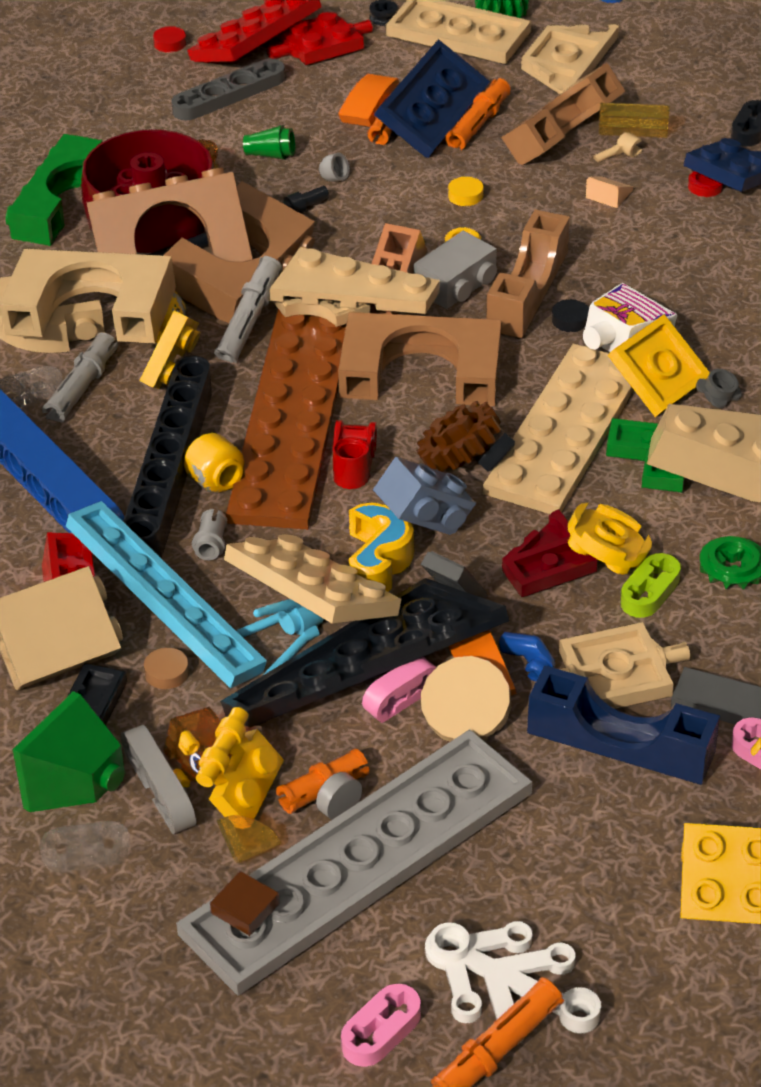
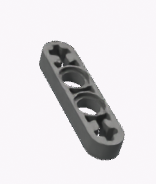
M277 59L261 60L173 96L171 101L172 114L179 120H193L278 86L285 81V65Z

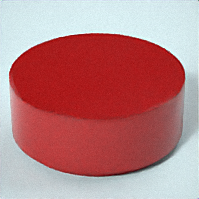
M162 27L153 34L154 47L162 52L179 51L186 46V33L179 27Z
M696 171L689 175L688 189L697 196L712 197L720 194L723 190V183Z

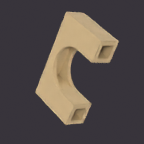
M24 249L0 300V312L5 335L43 337L50 318L59 304L79 294L102 292L117 296L112 309L117 341L155 343L176 288L172 257Z

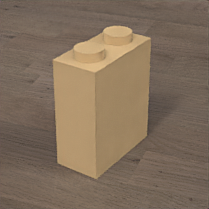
M89 566L0 598V652L16 691L82 667L84 663L90 664L112 656L121 649L119 642L123 640L120 625L115 616H108L103 601L107 600L105 587L98 575L93 577Z

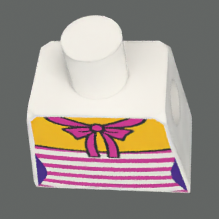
M621 283L592 302L583 332V340L590 349L602 347L611 352L663 314L667 316L675 327L677 314L628 285Z

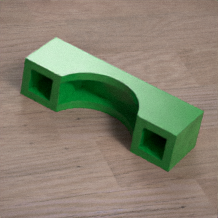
M70 134L62 135L57 144L50 149L49 155L44 162L36 168L35 174L28 184L23 186L15 202L7 208L5 221L10 228L11 239L48 246L52 245L65 226L62 199L57 196L67 190L81 187L83 163L89 152L102 143L103 140Z

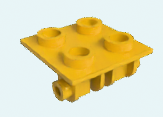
M684 823L681 848L682 885L680 918L761 924V828Z

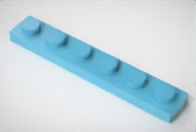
M102 501L68 515L66 527L229 688H233L263 673L267 660Z

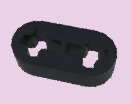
M761 100L746 102L732 123L731 139L740 142L741 146H755L761 142Z

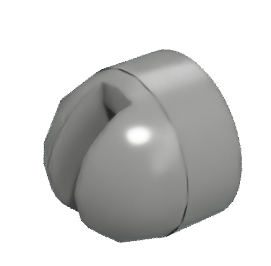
M342 153L327 155L319 165L320 175L326 181H343L349 175V163Z

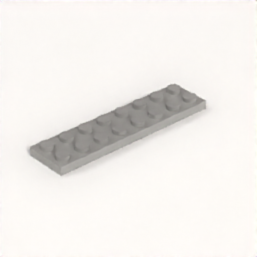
M469 729L251 873L250 877L277 891L280 898V904L251 936L211 914L210 902L212 900L176 923L178 936L239 996L532 794V781Z

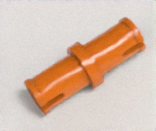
M353 749L327 764L319 762L309 768V773L276 788L278 796L286 795L278 799L281 807L288 814H292L296 810L317 800L318 792L323 783L336 773L347 772L356 780L366 777L370 771L369 767L360 768V766L367 764V759L360 750Z

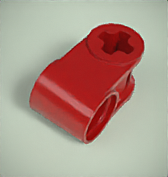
M336 420L332 449L333 478L338 486L345 489H357L363 487L368 482L372 458H375L377 422H370L368 426L347 425L344 424L343 420Z

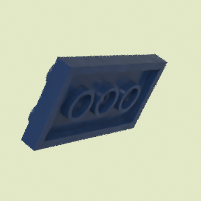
M438 39L380 105L374 116L409 143L415 150L428 158L445 138L446 134L473 104L474 98L486 88L490 81Z

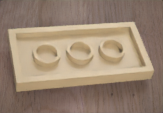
M407 0L386 24V36L431 47L439 39L454 52L503 64L508 62L531 32L530 20L443 0Z
M288 534L279 535L278 539L274 540L248 537L245 539V542L229 543L226 545L225 561L332 624L398 616L401 599L386 591L385 585L376 581L366 580L357 575L355 568L332 561L328 553L309 548L303 544V539Z

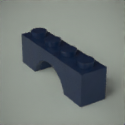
M544 665L529 695L527 733L702 785L716 752L720 716L675 703L669 711L659 716H631L606 704L595 693L587 677Z

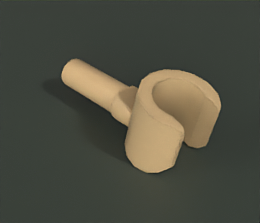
M625 132L619 137L616 145L594 155L593 158L596 162H600L621 153L633 158L642 153V149L636 146L642 139Z

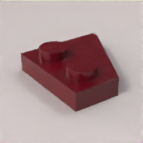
M559 509L549 515V523L539 532L535 529L524 538V542L520 546L514 547L502 558V571L521 598L597 572L598 559L589 554H579L569 547L568 540L571 535L568 531V520Z

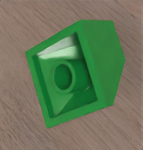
M75 691L65 698L12 749L23 809L29 812L95 803L107 791L112 792L116 790L125 775L121 744L85 699Z

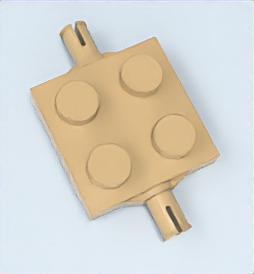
M643 622L561 639L559 642V653L566 668L560 670L587 677L595 693L614 709L671 697L673 695L674 683L666 669V665L690 660V650L686 642L661 647L650 637Z

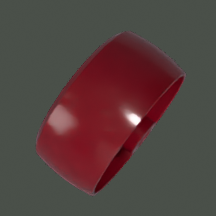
M160 129L126 132L100 143L89 152L83 163L82 202L90 230L92 231L87 202L93 201L92 195L106 191H114L115 196L130 193L129 187L144 183H151L152 189L166 186V179L187 175L188 181L203 178L201 172L215 169L209 151L201 142L188 135ZM162 205L147 212L139 221L134 233L136 252L152 253L176 244L181 238L188 239L206 231L200 219L190 210L178 205Z

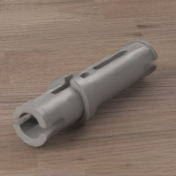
M269 256L261 257L250 282L244 284L241 290L243 296L218 347L214 351V354L219 359L237 363L238 357L263 306L268 305L270 302V287L283 269L282 264L276 259Z
M104 332L98 333L89 348L84 353H79L74 360V367L42 407L43 413L49 411L45 416L47 419L63 423L90 383L95 378H100L105 371L106 362L118 349L117 342L112 344L115 340L113 336Z

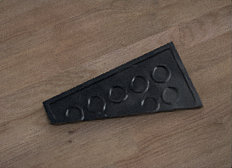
M424 578L396 595V597L401 599L398 616L352 621L221 700L225 716L228 717L234 707L244 709L249 715L245 726L251 728L263 724L277 716L510 621L506 606Z

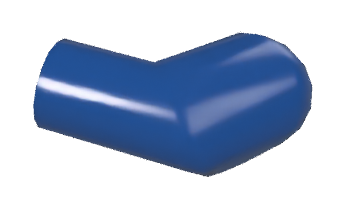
M504 632L501 635L499 641L500 651L505 654L524 656L528 662L525 670L529 672L527 675L529 679L536 682L544 665L555 668V659L540 637L512 632Z

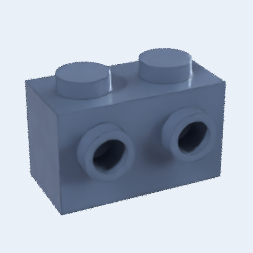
M399 457L394 458L373 488V491L398 519L449 535L455 533L465 522L466 517L476 504L465 491L467 485L457 476Z

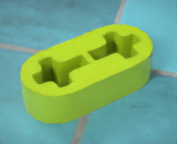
M656 553L645 558L622 586L620 604L623 611L637 618L652 616L657 612L679 584L681 572L679 561L665 553ZM654 573H656V574L661 573V574L657 577V579H654V578H653ZM645 591L648 592L647 597H641Z

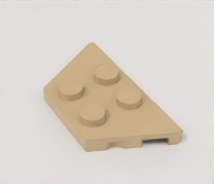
M610 24L607 32H589V25H575L571 27L563 25L547 26L523 55L521 69L561 94L594 70L619 37V25Z

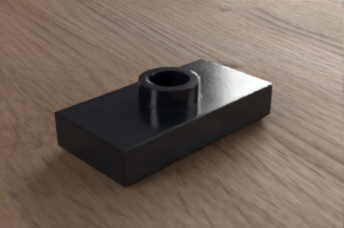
M84 663L68 696L73 691L80 694L106 726L127 684L126 672Z

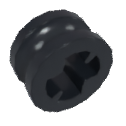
M376 0L372 2L369 7L371 23L386 26L397 13L398 5L392 0Z

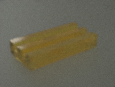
M600 103L599 135L621 136L623 133L628 132L637 137L667 138L670 106ZM641 118H661V119H641Z

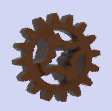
M475 401L468 408L465 404L455 407L453 411L446 412V415L442 418H436L431 423L430 429L423 432L425 438L417 442L419 449L416 451L424 464L432 469L444 472L451 466L455 470L458 467H462L465 462H472L473 457L482 455L487 450L488 444L496 441L493 435L501 432L499 424L502 422L488 402L480 405L478 401Z

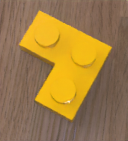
M174 310L139 381L156 389H159L162 384L168 385L176 364L173 362L176 355L182 357L185 351L192 352L200 336V332L196 330L199 323Z

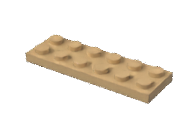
M572 344L512 438L515 441V445L493 468L483 484L484 495L548 514L558 509L562 513L607 437L612 418H618L634 391L607 356L609 353L590 349L587 346Z

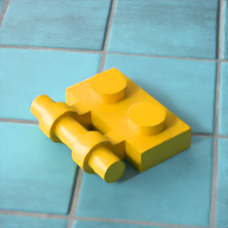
M234 707L228 717L221 719L215 731L217 738L213 746L206 748L199 760L200 770L196 780L204 787H211L215 784L216 786L209 800L234 828L245 829L251 827L284 759L258 729L246 732L244 725L249 715L244 709Z

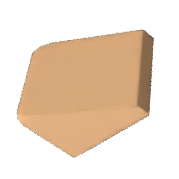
M589 177L586 185V198L618 208L630 195L634 187L605 177Z

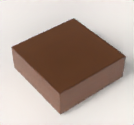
M239 871L210 902L211 914L251 936L280 904L279 893Z

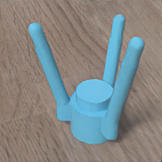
M287 599L255 609L253 612L255 617L271 616L240 628L237 632L244 638L280 623L286 633L300 635L263 674L265 675L293 658L308 641L319 636L320 632L316 626L321 624L324 619L295 601Z

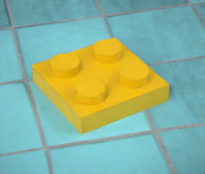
M665 314L617 346L607 355L655 417L665 411L668 404L676 403L695 389L697 381L701 378L707 379L710 373Z

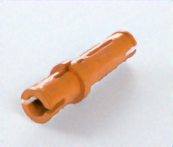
M498 78L497 81L494 79L485 92L479 93L474 98L472 107L463 115L454 128L446 134L445 140L448 146L459 147L460 150H463L485 121L497 114L500 104L511 93V87L506 80Z
M541 977L521 999L517 1000L483 1034L475 1040L469 1039L462 1045L463 1052L437 1076L431 1079L432 1086L472 1087L483 1076L490 1077L498 1069L496 1064L534 1030L546 1016L564 1002L558 988L545 977Z

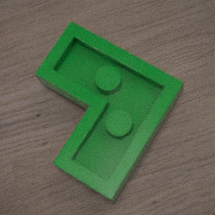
M612 418L607 440L606 456L645 461L641 488L682 493L685 477L647 464L651 437L658 423Z

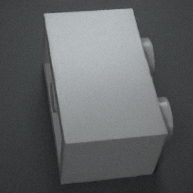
M463 230L415 262L414 274H421L424 277L440 280V293L434 302L448 309L458 301H465L471 292L481 285H487L492 282L497 273V248Z

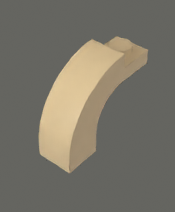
M11 276L0 278V300ZM100 300L57 306L43 337L5 335L0 312V339L24 350L45 353L70 351L69 342L90 340L95 338L98 333H105Z

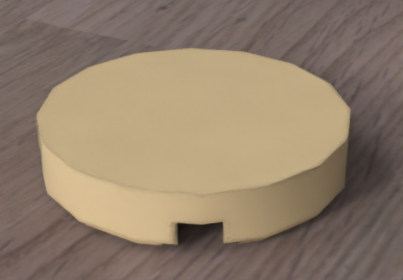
M474 656L454 657L438 665L427 677L421 692V709L428 725L439 737L450 742L469 729L483 741L487 740L488 736L494 734L496 730L499 731L506 724L512 708L511 691L502 671L488 660Z

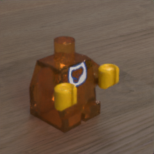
M210 707L183 714L170 720L169 736L166 737L163 752L169 759L175 758L182 765V769L177 768L173 770L182 787H189L192 781L197 782L196 776L200 770L199 760L205 749L212 747L217 738L215 731L221 720Z

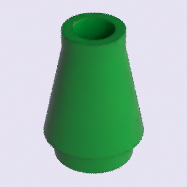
M284 125L254 134L244 135L245 155L285 160L286 156L295 155L296 139L292 128H285Z

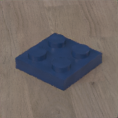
M723 138L718 142L703 145L701 148L686 153L683 166L740 192L761 184V151L745 149L741 147V143L737 140Z

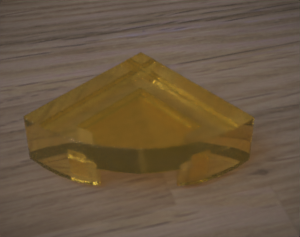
M232 815L217 820V824L236 864L281 844L279 838L270 827L252 818Z

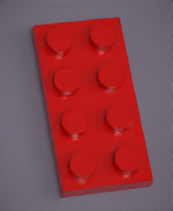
M264 0L263 5L244 10L242 12L243 17L238 20L234 19L221 24V30L218 32L209 33L198 38V44L187 50L190 60L195 62L235 61L322 7L320 0Z

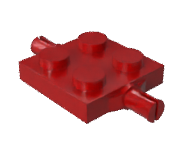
M324 12L316 18L305 21L300 20L279 33L278 38L283 44L268 47V55L271 59L290 55L308 65L364 49L362 35L373 32L372 23L369 19L355 24L347 23L335 12Z

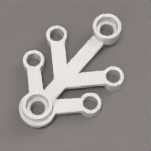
M519 921L511 922L505 928L469 934L459 924L443 923L433 929L425 942V955L428 961L436 968L446 971L453 995L451 1012L453 1017L461 1023L476 1021L482 1012L481 998L477 993L472 992L466 969L484 977L495 1016L498 1019L514 1004L510 991L523 997L537 983V980L525 974L545 970L558 975L571 972L575 966L576 955L574 949L566 943H554L544 950L523 953L531 947L532 930L527 924ZM519 933L526 938L522 941H514L509 936ZM446 946H453V947H455V948H457V949H456V950H452V951H447V950H444V949H442V948H444V947H446ZM505 947L512 953L523 954L493 959L482 952ZM560 954L566 956L569 960L559 963L554 961L552 957ZM580 987L568 990L564 994L561 993L564 1002L553 1013L560 1016L562 1025L574 1033H587L596 1028L600 1021L601 1011L599 997L593 991ZM469 1002L475 1008L470 1011H463L458 1008V1005ZM576 1011H581L586 1013L588 1016L577 1017L572 1015V1013Z

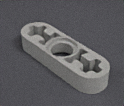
M140 725L122 732L121 742L125 755L145 789L150 787L154 793L155 798L152 801L171 833L176 834L195 826L196 817L191 801L147 727Z

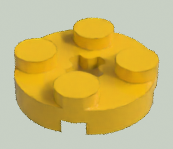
M588 503L578 505L568 522V531L571 535L568 545L572 550L583 555L589 554L604 562L611 571L622 575L628 574L631 567H638L644 561L652 547V541L649 535L644 541L643 537L638 533L641 525L634 518L614 507L599 504L596 510L586 509Z

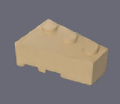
M668 404L651 437L647 464L735 496L761 502V415Z

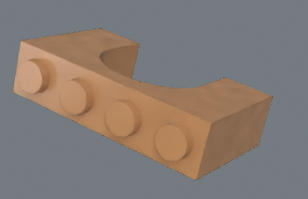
M215 168L201 172L203 178L188 181L187 175L166 179V186L152 189L151 183H144L129 187L130 193L115 196L114 191L92 195L93 201L87 202V209L97 252L137 254L134 233L141 218L156 207L178 205L190 210L200 219L205 228L212 255L234 262L253 260L233 172L224 173L223 168Z
M243 181L236 186L249 244L261 254L260 257L244 262L228 261L210 254L184 238H181L163 255L172 257L176 284L175 292L184 300L227 323L230 322L243 296L241 290L244 284L250 282L261 257L269 256L276 259L282 264L283 271L300 247L312 249L315 238L312 237L315 221Z
M349 312L338 369L339 398L378 400L383 370L392 360L412 353H429L447 359L457 369L456 404L471 405L473 402L478 401L480 405L488 402L489 406H495L502 320Z

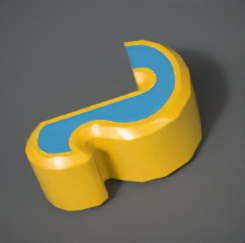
M378 503L359 504L349 510V530L351 536L365 542V544L348 559L349 566L355 568L357 575L364 579L382 583L386 587L385 590L389 592L392 589V575L401 573L412 562L414 556V529L410 522L398 519L387 505Z

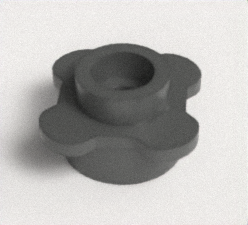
M714 369L709 373L707 379L701 378L696 383L697 390L704 393L706 399L717 408H724L727 402L731 400L738 401L742 395L741 390L738 388L737 378L731 372L724 369Z

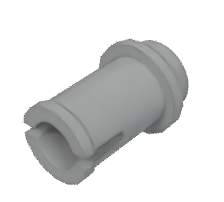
M209 509L202 513L199 531L192 539V548L195 554L203 560H214L225 549L223 535L227 525V517L220 510H218L216 521H212L214 509Z

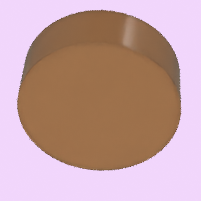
M160 648L151 652L144 661L145 678L150 685L159 689H172L180 686L189 675L187 656L175 648Z

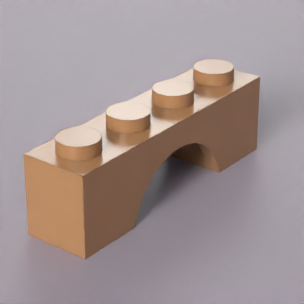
M606 63L581 78L501 138L516 161L524 165L546 152L562 140L567 132L623 94L625 90L609 64Z
M534 210L523 229L518 258L511 275L499 272L487 293V319L502 320L501 334L523 338L568 254L569 216Z

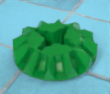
M725 536L711 540L700 552V572L708 574L710 583L723 582L725 589L731 584H737L742 590L745 589L749 582L759 584L761 579V547L749 539L737 536ZM726 561L730 563L741 561L740 567H738L737 565L727 567L725 565Z

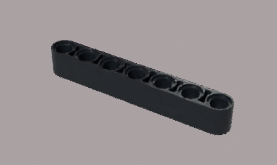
M196 355L183 357L174 366L123 521L160 558L163 556L188 475L184 467L185 453L191 443L200 435L212 396L209 362L205 358Z

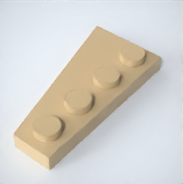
M300 247L270 287V301L284 302L285 296L302 297V304L318 305L319 299L341 301V307L356 308V306L365 303H373L377 310L426 314L440 293V280L424 277L421 274H411L391 269L383 265L357 261L350 257H341L320 252L316 249Z

